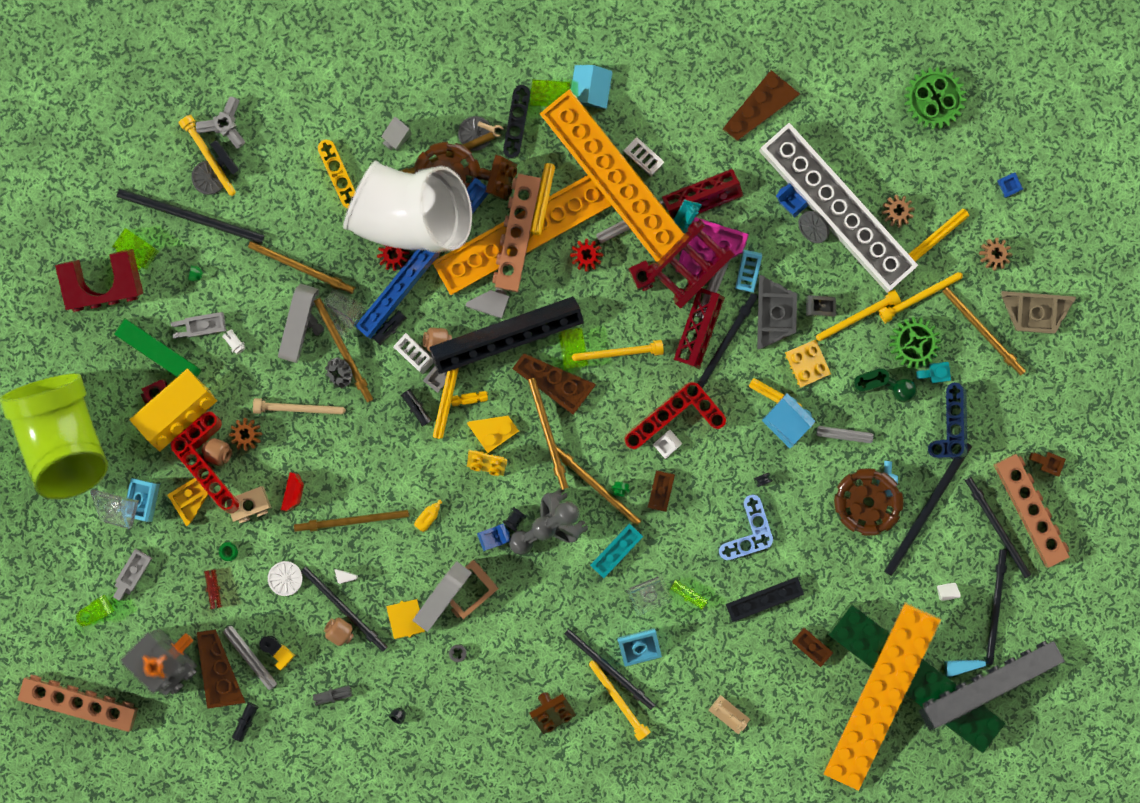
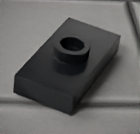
M215 140L210 145L219 156L216 159L223 168L227 166L235 177L238 176L241 171L220 143Z

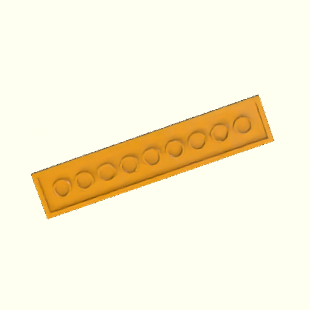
M570 89L544 109L540 115L655 261L658 262L684 235L683 231Z
M588 175L549 196L542 232L540 235H533L530 232L526 254L612 206ZM522 211L519 214L515 215V217L517 219H522L525 217L526 213L525 211ZM504 222L433 262L435 269L451 296L499 269L496 261L498 253H502L503 246L500 245L502 234L506 235L507 227H504ZM514 228L511 231V236L514 238H518L522 234L519 228ZM510 247L507 250V255L510 257H514L518 253L515 247Z
M904 603L826 766L824 775L859 791L941 619Z

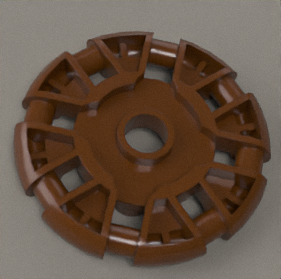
M439 142L429 146L430 149L418 156L413 167L415 168L414 174L424 169L440 166L447 167L461 178L466 189L475 178L479 180L478 174L481 169L478 160L474 159L471 155L472 152L468 148L458 143L448 144V142ZM447 151L454 152L453 157H446ZM435 154L438 159L432 163L429 158ZM463 159L468 162V165L465 167L460 163ZM466 175L472 176L471 183L465 182Z
M872 468L856 470L857 472L846 475L837 486L838 492L834 496L835 511L839 513L842 524L852 532L857 531L864 536H876L885 530L889 531L899 521L900 511H903L904 506L903 495L898 490L896 481L887 473H880ZM873 478L880 480L879 485L872 482ZM860 479L863 484L858 486L855 481ZM890 489L892 495L887 497L885 491ZM846 491L851 492L850 498L844 496ZM871 497L874 500V505H865L864 498ZM888 506H891L893 508L892 513L886 511ZM848 507H850L851 514L849 515L845 510ZM881 518L883 523L877 525L876 521ZM859 519L866 521L865 526L858 524Z

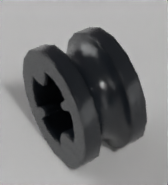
M768 472L753 478L754 481H757L756 486L759 487L772 482L773 480L769 478L770 473Z

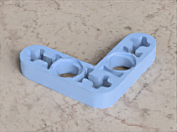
M748 495L744 499V508L753 534L722 544L719 548L721 558L731 560L766 549L772 545L773 537L762 502L757 495ZM749 498L758 501L755 504L756 510L760 509L761 513H755L750 516L749 512H753L751 506H747V503L750 502ZM761 516L764 523L761 527L754 526V517ZM762 534L765 537H769L767 545L758 543V548L755 549L752 537H755V540L761 539ZM744 540H748L751 543V548L748 551H743L740 548V544ZM737 542V549L740 554L736 555V551L731 552L730 557L722 554L725 546L731 549L735 547L733 543Z

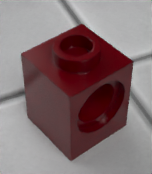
M646 260L628 268L637 290L642 289L643 292L653 287L652 284L655 283L654 278L651 281L648 279L645 282H640L637 279V275L640 272L647 273L649 265Z
M161 379L141 388L143 391L141 397L145 404L153 399L151 396L153 389L157 388L161 392L168 386L166 380Z

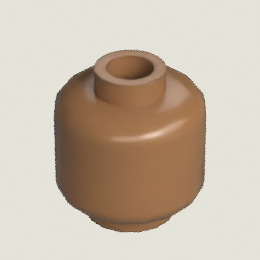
M431 327L427 332H424L423 346L430 352L429 347L452 339V335H449L445 328Z
M216 438L205 442L202 447L204 460L217 466L227 463L232 455L230 445Z
M339 617L330 619L324 628L325 638L337 646H341L344 643L348 644L353 638L352 625Z

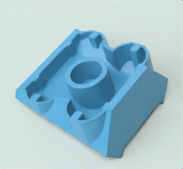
M788 393L762 419L789 448L793 447L815 422L811 413L807 409H803Z

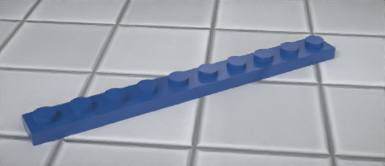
M477 178L467 187L472 214L488 195L485 192L487 186ZM416 250L355 327L371 339L441 252L434 253L428 250Z

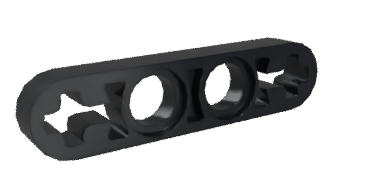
M519 85L513 91L503 152L509 159L517 158L521 152L530 101V90L525 85ZM521 89H524L525 93H527V96H523L522 103H526V106L514 104L515 101L519 102V95L516 93L520 92ZM515 108H522L524 115L517 118L513 115V111ZM513 126L520 128L521 133L519 136L514 137L510 134V129ZM508 138L520 140L519 143L515 142L514 147L517 149V152H514L513 155H509V151L506 150L511 147L512 143L508 141Z

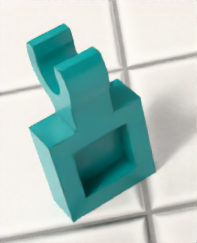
M949 362L929 364V370L916 372L917 379L930 378L931 383L951 381Z

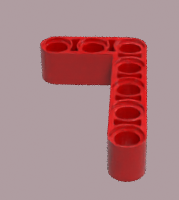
M691 381L683 385L627 432L624 440L629 448H639L691 403L708 424L715 429L724 427L726 417L700 385ZM691 385L697 387V393L693 396L687 393V389ZM675 398L682 399L683 404L681 407H673L672 402ZM701 401H709L710 406L707 410L700 409L699 404ZM666 410L668 417L665 420H659L657 416L659 411ZM714 415L722 417L720 424L714 425L712 423ZM647 422L653 424V430L649 433L643 431V425ZM631 435H637L639 440L637 444L631 445L628 443V438Z
M205 412L172 440L171 449L216 504L226 513L232 514L239 509L238 499L196 451V449L218 432L222 426V421L213 412ZM214 418L215 421L213 425L208 426V421ZM196 431H200V435L193 439V434ZM185 443V448L182 451H178V447ZM197 457L196 463L190 465V460ZM205 471H208V472H209L208 477L205 478V479H202V478H201L202 474H203ZM220 485L219 492L213 493L214 487ZM232 499L231 506L225 507L226 501Z

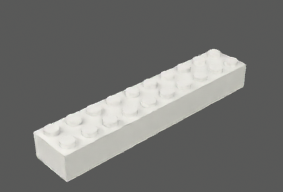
M790 123L760 148L759 152L786 182L790 183L795 191L807 201L808 206L825 218L832 233L887 293L918 266Z

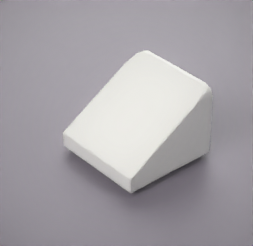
M669 430L653 446L666 459L682 445V442Z
M335 569L339 584L358 578L356 574Z
M956 583L937 586L939 599L942 601L961 597Z

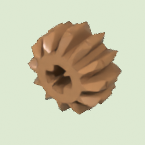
M898 195L894 196V200L889 197L887 199L889 204L884 203L882 205L888 209L881 213L882 215L888 214L884 221L887 222L891 219L890 226H894L895 222H897V226L900 228L902 222L907 225L909 224L908 219H913L914 216L908 212H913L915 209L913 207L908 208L912 201L910 200L905 203L906 196H903L901 200H899ZM897 206L900 207L899 210L902 209L903 211L899 216L893 211Z
M995 238L994 243L991 239H988V245H981L985 251H980L979 255L985 256V258H982L980 261L983 263L987 260L986 268H989L992 264V269L995 271L998 266L1000 269H1003L1004 263H1010L1006 257L1012 256V253H1007L1011 246L1004 247L1005 240H1002L999 244V238ZM995 249L997 253H1000V256L996 257L997 259H995V255L991 254Z

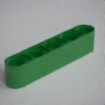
M124 318L114 333L121 340L176 377L181 375L187 368L196 377L202 371L199 367L135 324H132L126 318Z

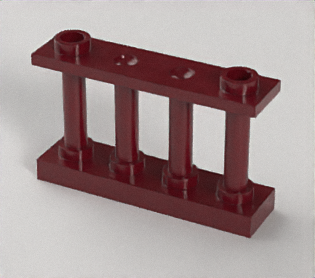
M701 219L697 222L694 221L681 239L657 263H652L646 273L650 281L656 276L674 293V303L680 309L735 255L728 245L720 248L702 231L705 225ZM695 236H698L715 253V257L711 261H706L688 244ZM682 249L701 266L702 270L697 275H693L675 258ZM668 263L688 280V284L684 288H679L661 271Z

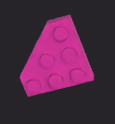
M695 217L692 223L694 221L697 222L700 218ZM701 219L705 225L702 231L720 248L728 245L733 250L735 255L731 259L743 253L749 237L748 234ZM695 236L688 243L706 261H711L715 257V253L698 236ZM682 250L679 262L693 275H697L702 270L701 266Z

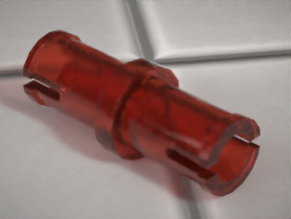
M216 569L211 570L212 578H210L209 570L204 571L207 585L205 591L206 593L208 592L210 609L216 608L214 601H216L217 608H221L219 592L221 587L218 586Z

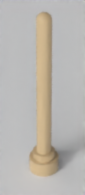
M254 398L253 400L254 414H261L265 410L344 414L346 412L344 407L266 403L261 398Z

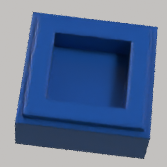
M1015 172L997 180L1005 198L1023 190Z

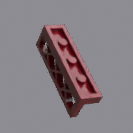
M733 169L664 195L662 200L668 214L674 219L684 200L701 204L702 206L698 212L702 213L742 197L743 192ZM728 177H732L733 179L728 182H722L724 179ZM708 185H714L711 189H705ZM690 192H696L693 196H687ZM673 199H679L677 202L673 204H669L668 202Z
M703 288L697 292L673 360L700 369L725 299L724 296ZM703 293L711 296L709 303L704 306L700 302ZM702 311L704 318L700 323L696 324L694 316ZM695 329L697 338L689 342L688 333ZM689 347L691 351L689 360L680 358L682 350Z

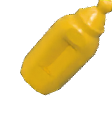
M438 500L437 503L426 507L416 519L414 526L420 531L425 532L438 517L442 501Z

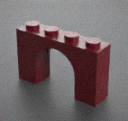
M129 249L109 254L114 282L107 293L94 292L87 286L84 281L80 260L55 265L65 310L72 309L73 312L84 310L85 306H90L91 309L102 307V303L108 302L109 305L120 303L121 299H126L127 302L138 299L139 295L144 294L134 250Z

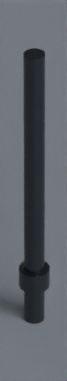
M751 293L745 305H742L739 309V315L697 382L702 389L743 321L752 312L751 308L758 298L757 295ZM696 386L693 389V392L697 393Z
M971 476L965 479V482L972 492L973 499L977 500L1024 578L1031 576L1032 574L983 497V491L977 487Z
M1002 549L999 550L998 564L995 566L997 574L986 655V664L993 665L1004 573L1007 572V550Z
M307 566L302 569L301 572L366 635L365 638L370 643L373 642L382 652L388 648L378 637V634L374 630H370Z
M568 629L564 633L565 636L632 693V697L635 700H640L650 710L653 709L656 704L644 695L645 692L642 689L636 688L573 631Z

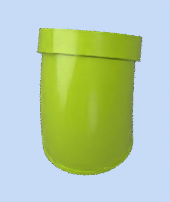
M78 373L63 374L38 380L13 389L0 397L5 418L11 421L35 490L44 498L66 499L80 495L96 486L104 478L108 470V461L104 455L84 400V396L87 394L81 374Z

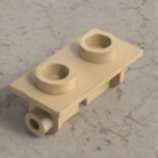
M721 695L709 708L711 713L737 734L745 729L750 720Z

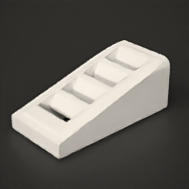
M637 137L624 150L650 177L664 164V161ZM637 144L640 145L634 154L630 152ZM644 149L646 152L638 159L636 156ZM648 155L651 156V158L645 164L642 163V161ZM655 160L656 163L649 169L647 166Z
M407 333L393 346L422 374L434 363L432 356ZM408 341L411 342L404 351L401 349ZM415 346V350L408 356L407 353ZM421 352L422 354L414 361L413 358ZM425 357H427V358L421 363V365L419 366L418 364H419Z

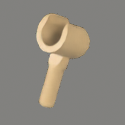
M478 122L477 126L492 131L493 135L497 138L501 137V135L495 134V129L500 128L503 130L502 126H491Z

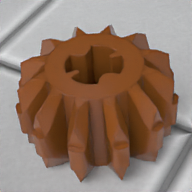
M244 418L243 425L240 420H237L238 428L233 425L231 426L235 433H229V436L236 437L231 443L239 442L237 449H241L244 444L245 451H248L249 445L252 449L256 448L253 442H261L260 439L256 438V436L263 435L262 432H256L261 426H254L255 420H251L248 424V419ZM246 429H248V434L250 435V437L245 438L244 440V435L241 433L242 431H246Z

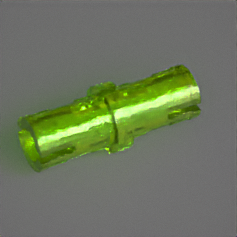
M675 579L670 587V590L683 597L684 601L691 602L701 610L708 602V599L696 593L694 588L687 587L677 579ZM683 589L684 591L688 592L689 594H691L692 596H694V597L696 598V600L693 599L692 597H690L689 595H687L686 593H684V592L681 591V590Z

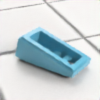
M748 250L743 251L735 289L749 292L755 291L762 253ZM746 257L755 258L756 262L747 261ZM745 265L754 266L755 269H754V270H752V269H747V268H744V266H745ZM743 272L753 274V278L742 276ZM741 280L750 281L752 284H742Z
M983 660L945 661V676L952 677L986 666V662Z

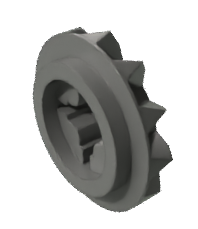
M334 358L328 361V365L325 367L327 370L325 376H329V383H334V387L340 388L348 386L352 380V370L349 364L341 358Z

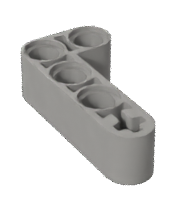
M299 284L296 287L278 358L294 363L298 362L312 307L315 305L313 301L319 294L318 288Z
M456 561L412 621L428 632L472 572Z

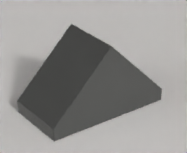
M808 295L806 297V317L836 316V297Z

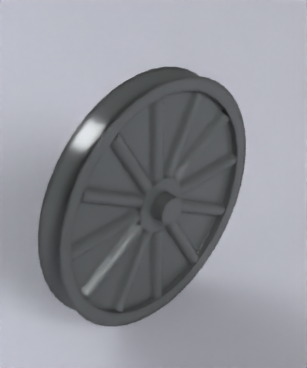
M478 116L465 119L458 130L461 144L463 145L491 132L477 126L478 122L490 125L489 122ZM491 140L470 150H482L489 145Z
M207 160L198 163L193 169L192 183L199 192L211 195L218 193L224 187ZM219 164L224 174L226 175L224 168Z
M807 211L800 216L798 221L799 229L806 239L813 243H822L829 237V225L822 215L814 211Z

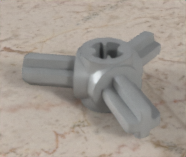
M230 96L224 111L220 112L218 116L213 117V120L196 123L197 132L215 131L216 134L221 133L223 137L227 136L237 149L245 144V140L236 130L237 125L234 123L236 120L234 114L240 100ZM226 120L228 126H224L222 128V125L220 123L221 121L225 122Z

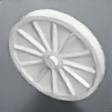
M279 562L269 571L268 584L271 590L278 595H292L302 585V572L292 562Z

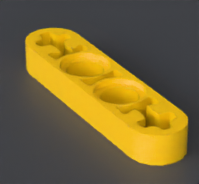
M322 140L318 145V152L341 203L348 209L350 204H345L347 197L345 193L342 196L340 193L346 192L351 188L352 191L348 193L353 198L356 191L335 145L330 140ZM323 145L332 146L330 153L332 156L336 154V157H331L326 161L325 158H328V155L325 151L322 152ZM332 161L340 163V168L337 171L330 170L329 164ZM340 178H345L348 181V185L341 189L337 186V181Z

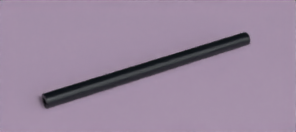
M119 188L117 192V198L260 244L263 243L265 238L264 234Z
M967 443L968 451L966 456L972 448V445ZM966 456L962 459L952 460L885 568L884 572L892 577Z

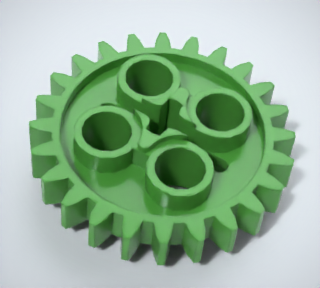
M929 67L927 73L924 70L920 71L921 77L917 74L914 75L916 81L910 80L908 82L912 87L905 88L909 94H905L904 98L909 99V101L905 102L904 106H910L906 112H913L911 120L917 117V125L924 122V128H926L928 124H931V129L933 130L937 124L938 128L942 129L943 123L948 127L950 125L949 120L952 122L956 121L954 115L958 117L962 115L959 110H964L965 106L961 103L966 102L967 99L961 96L966 91H960L964 84H957L959 77L953 79L954 72L947 75L946 68L941 73L939 72V67H936L934 72ZM936 81L944 84L943 90H938L935 87ZM918 90H925L927 97L920 98ZM933 94L934 96H939L937 102L936 100H931ZM949 98L952 101V107H946L943 99ZM939 106L943 110V113H940ZM926 107H933L935 115L927 114Z

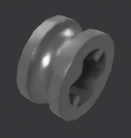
M459 644L452 646L449 651L450 659L454 662L463 661L466 657V649ZM455 648H458V650L459 648L462 649V658L458 659V656L456 658L453 657Z

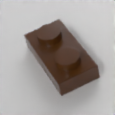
M656 470L647 508L667 511L675 474Z
M804 627L791 641L820 667L833 654L830 649Z

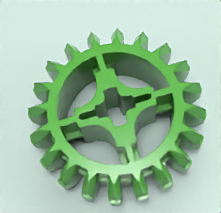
M915 317L911 318V323H909L908 319H904L905 326L899 322L897 326L900 330L896 328L892 330L897 335L889 337L891 340H895V343H889L890 347L895 346L891 354L897 352L898 355L894 359L897 361L902 358L900 362L902 366L907 361V368H911L913 363L915 369L919 368V363H921L922 367H926L925 360L931 364L933 360L930 356L938 357L934 350H941V347L935 346V343H941V339L935 340V337L940 335V333L936 332L933 334L932 331L936 328L935 325L928 328L930 321L927 320L923 325V318H919L918 323H916ZM912 327L924 330L927 335L923 337L918 336ZM907 330L908 341L900 346V338L903 332ZM913 338L914 340L924 339L923 341L919 342V344H917L918 348L912 345L907 347V345L913 342ZM930 340L929 351L923 356L922 345ZM907 349L913 350L918 359L908 357L903 351Z

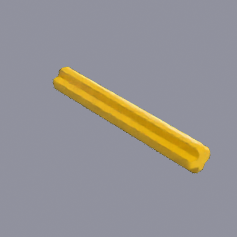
M552 163L544 165L530 230L533 235H540L542 232L555 166Z
M961 209L910 252V257L916 262L969 217L967 210Z
M459 368L447 372L433 432L434 438H443Z

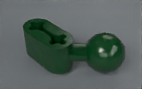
M882 368L860 374L853 382V389L859 394L886 387L893 391L895 399L903 403L912 401L917 393L914 382L906 378L897 381L891 378L888 371ZM878 374H880L881 377H885L883 383H881L880 380H874L877 378ZM860 380L868 382L864 388L857 385Z

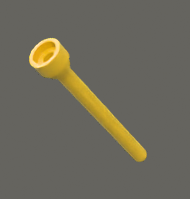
M192 115L182 118L178 122L183 130L185 129L186 132L190 133L228 194L234 196L236 194L235 189L195 128L196 121Z
M957 272L892 308L883 307L878 310V313L886 324L892 321V318L898 312L961 280L963 275Z
M893 289L881 301L817 334L816 339L822 341L887 305L896 306L901 303V299L896 290Z
M654 340L653 343L644 346L575 353L572 355V360L582 361L651 353L655 356L663 355L662 340Z
M594 660L590 661L589 666L634 727L633 731L637 740L640 741L651 733L647 726L639 723L599 665Z

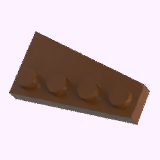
M770 70L722 130L738 141L798 97L800 93Z
M523 354L512 368L526 380L535 377L538 389L573 415L596 386L595 383L526 354Z
M216 629L197 632L207 709L246 703Z

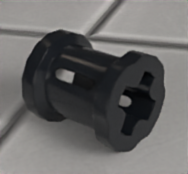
M513 507L511 514L502 522L517 532V527L527 516Z

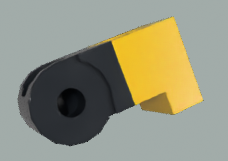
M265 636L260 640V649L263 652L270 653L278 661L275 666L280 671L295 657V654L274 636Z

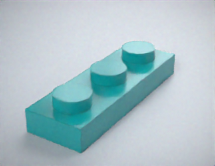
M629 523L590 566L600 576L605 578L643 536Z

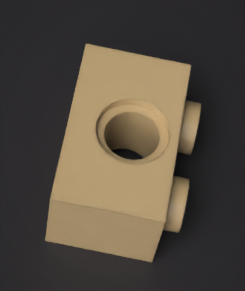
M264 486L235 496L239 501V509L232 513L231 517L233 522L239 521L240 524L249 521V516L257 514V517L267 514V509H270L271 505ZM232 499L226 501L228 507L231 506ZM251 500L254 504V508L251 511H247L244 507L245 502Z

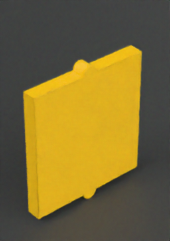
M417 599L406 602L400 601L398 604L386 606L394 639L405 636L411 637L413 634L425 632L423 628L412 621L420 610Z

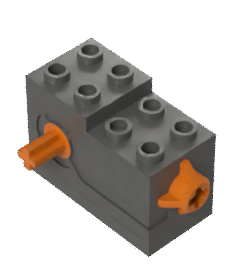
M160 628L147 632L120 660L153 694L159 691L165 696L176 694L184 686L182 682L190 680L197 673L195 668L198 666L184 652L194 641L192 637L185 633L175 643Z

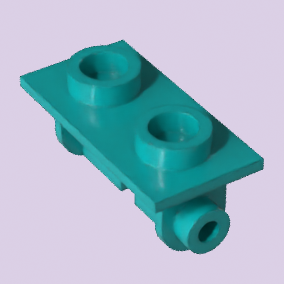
M688 200L683 201L673 220L684 234L688 231V227L692 224L696 215H698L701 204Z

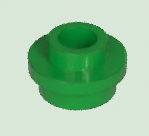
M616 481L611 486V490L617 496L625 497V494H630L627 483Z
M226 542L219 548V556L224 561H232L238 555V548L234 543ZM227 548L232 550L231 555H226L225 550Z

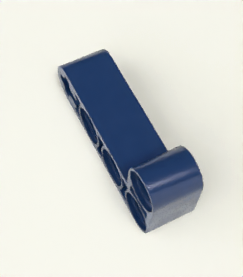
M956 382L949 384L946 388L947 440L932 441L928 446V453L939 460L962 459L968 451L966 389ZM956 388L960 390V393H957V400L961 402H956V396L952 394V392L956 391ZM955 407H960V414L957 416H953V409ZM955 426H961V432L958 435L953 434ZM941 445L942 452L939 455H935L934 448ZM956 445H961L962 447L959 454L953 453V448Z

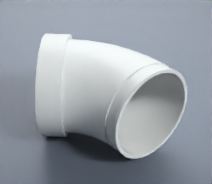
M375 160L366 171L354 194L344 220L343 229L350 230L367 240L394 248L428 250L434 253L460 248L469 236L472 225V207L463 181L453 170L447 167L440 166L424 169L416 174H410L384 166Z

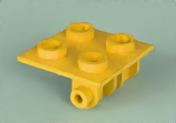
M816 339L785 352V358L788 359L791 365L790 369L793 370L792 374H795L798 382L797 385L799 384L800 388L831 375Z
M469 450L467 467L477 472L482 470L489 472L493 476H504L507 459L496 455L493 456V454L488 455V453L484 454V452Z

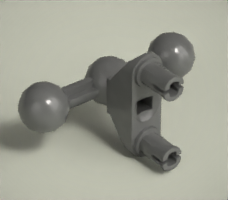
M559 488L554 493H546L542 497L540 503L541 517H538L533 522L530 531H517L512 534L509 539V545L514 553L519 555L526 554L533 547L535 540H549L553 536L561 541L573 543L578 540L579 535L588 530L587 525L583 528L581 527L585 524L584 521L581 520L576 523L579 519V509L574 503L569 501L559 503L567 498V493L561 495L565 491L564 489L561 490Z

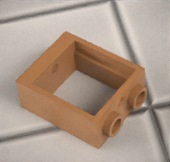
M472 560L465 568L468 570L472 569L489 591L465 612L452 599L450 602L453 607L451 611L457 618L460 616L463 619L499 589L475 560Z

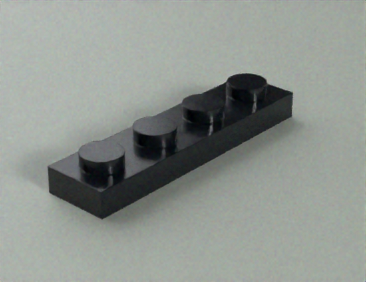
M796 576L725 605L732 622L800 597L804 595V592Z

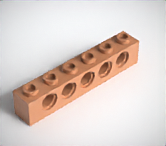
M518 174L517 178H513L511 189L515 191L514 196L510 197L508 202V208H511L510 215L505 217L504 227H507L506 235L502 234L500 245L503 246L502 253H498L496 261L499 269L498 272H494L492 280L497 289L518 293L541 178ZM521 191L529 193L527 200H521L518 197ZM519 209L524 210L526 213L522 219H517L514 216L515 212ZM519 228L522 231L521 236L518 238L512 237V229ZM508 248H517V255L514 257L508 256ZM509 265L514 268L512 275L507 276L503 273L505 266Z
M1013 454L993 464L1045 567L1049 568L1069 558L1068 552L1070 550L1067 544L1061 541L1059 537L1061 533L1057 525L1052 524L1050 520L1052 515L1047 507L1044 508L1041 502L1043 501L1041 493L1038 490L1035 491L1032 485L1034 480L1030 473H1026L1024 469L1026 465L1023 458ZM1014 470H1017L1020 474L1017 481L1011 478V473ZM1023 487L1028 490L1026 498L1020 496V490ZM1032 504L1037 507L1035 515H1031L1028 511L1029 506ZM1041 521L1046 525L1044 532H1039L1037 529V525ZM1049 539H1053L1055 542V546L1051 550L1046 546V542Z
M31 674L30 677L23 679L18 701L130 732L133 728L138 708L134 707V703L123 701V703L115 702L116 698L110 696L101 698L97 696L96 692L86 690L85 693L80 692L78 687L67 685L66 688L60 686V682L54 680L45 682L41 680L42 677ZM39 687H43L46 690L44 697L38 694ZM58 692L63 693V702H59L56 699V694ZM76 697L82 699V707H77L75 705L74 701ZM95 702L101 705L100 713L93 710ZM113 708H117L120 711L118 718L112 716L111 711Z

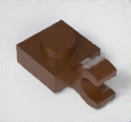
M1031 452L1028 459L1042 464L1040 470L1057 477L1060 476L1066 461L1065 458L1050 452H1046L1045 457Z

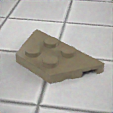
M1001 291V297L1015 331L1055 334L1076 299L1074 296Z

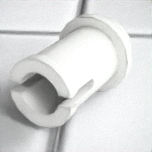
M232 329L227 331V335L224 334L222 336L236 355L245 350V343L238 339Z

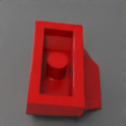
M289 473L281 510L291 511L301 502L304 483L297 473Z

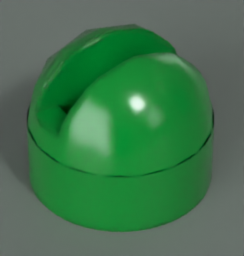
M191 265L188 280L199 281L202 278V270L197 266Z

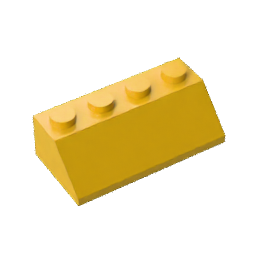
M187 368L129 420L148 442L160 452L214 405L217 400L211 391Z

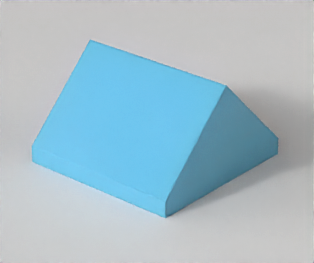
M575 65L571 91L582 105L607 109L612 71L595 65Z
M131 478L123 516L152 522L160 484Z
M655 628L617 638L625 667L662 657Z

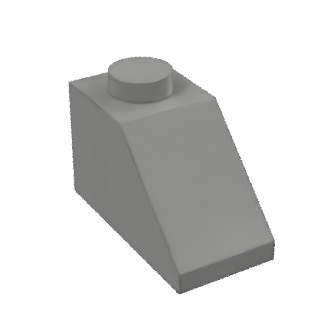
M394 117L381 137L385 140L383 144L389 150L394 148L398 151L412 133L405 124Z
M496 288L495 291L490 290L466 302L465 306L503 319L510 297L506 295V291Z

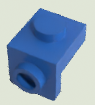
M790 183L782 187L776 195L779 203L794 218L808 206L807 201L795 191Z
M504 524L477 533L483 551L510 542V534Z

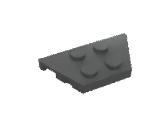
M759 275L757 349H762L796 333L797 294L765 278V276Z

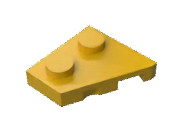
M509 416L467 422L487 453L519 432Z
M193 478L167 496L185 525L189 526L209 494L196 478Z

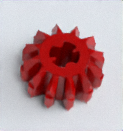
M585 239V245L578 241L577 243L580 248L572 247L577 253L570 254V257L577 258L572 261V264L575 265L580 262L578 270H581L582 266L585 265V272L589 270L588 265H591V268L595 270L594 262L599 265L601 264V261L596 259V257H603L602 253H596L601 247L593 248L596 241H592L591 245H588V239ZM590 251L591 259L587 258V260H584L582 252Z
M384 245L385 249L378 247V250L383 252V254H378L377 258H384L380 261V265L382 266L387 263L386 270H389L391 265H393V270L397 271V264L402 268L404 265L401 261H408L403 256L409 255V251H403L404 249ZM396 250L398 257H394L392 260L389 252Z

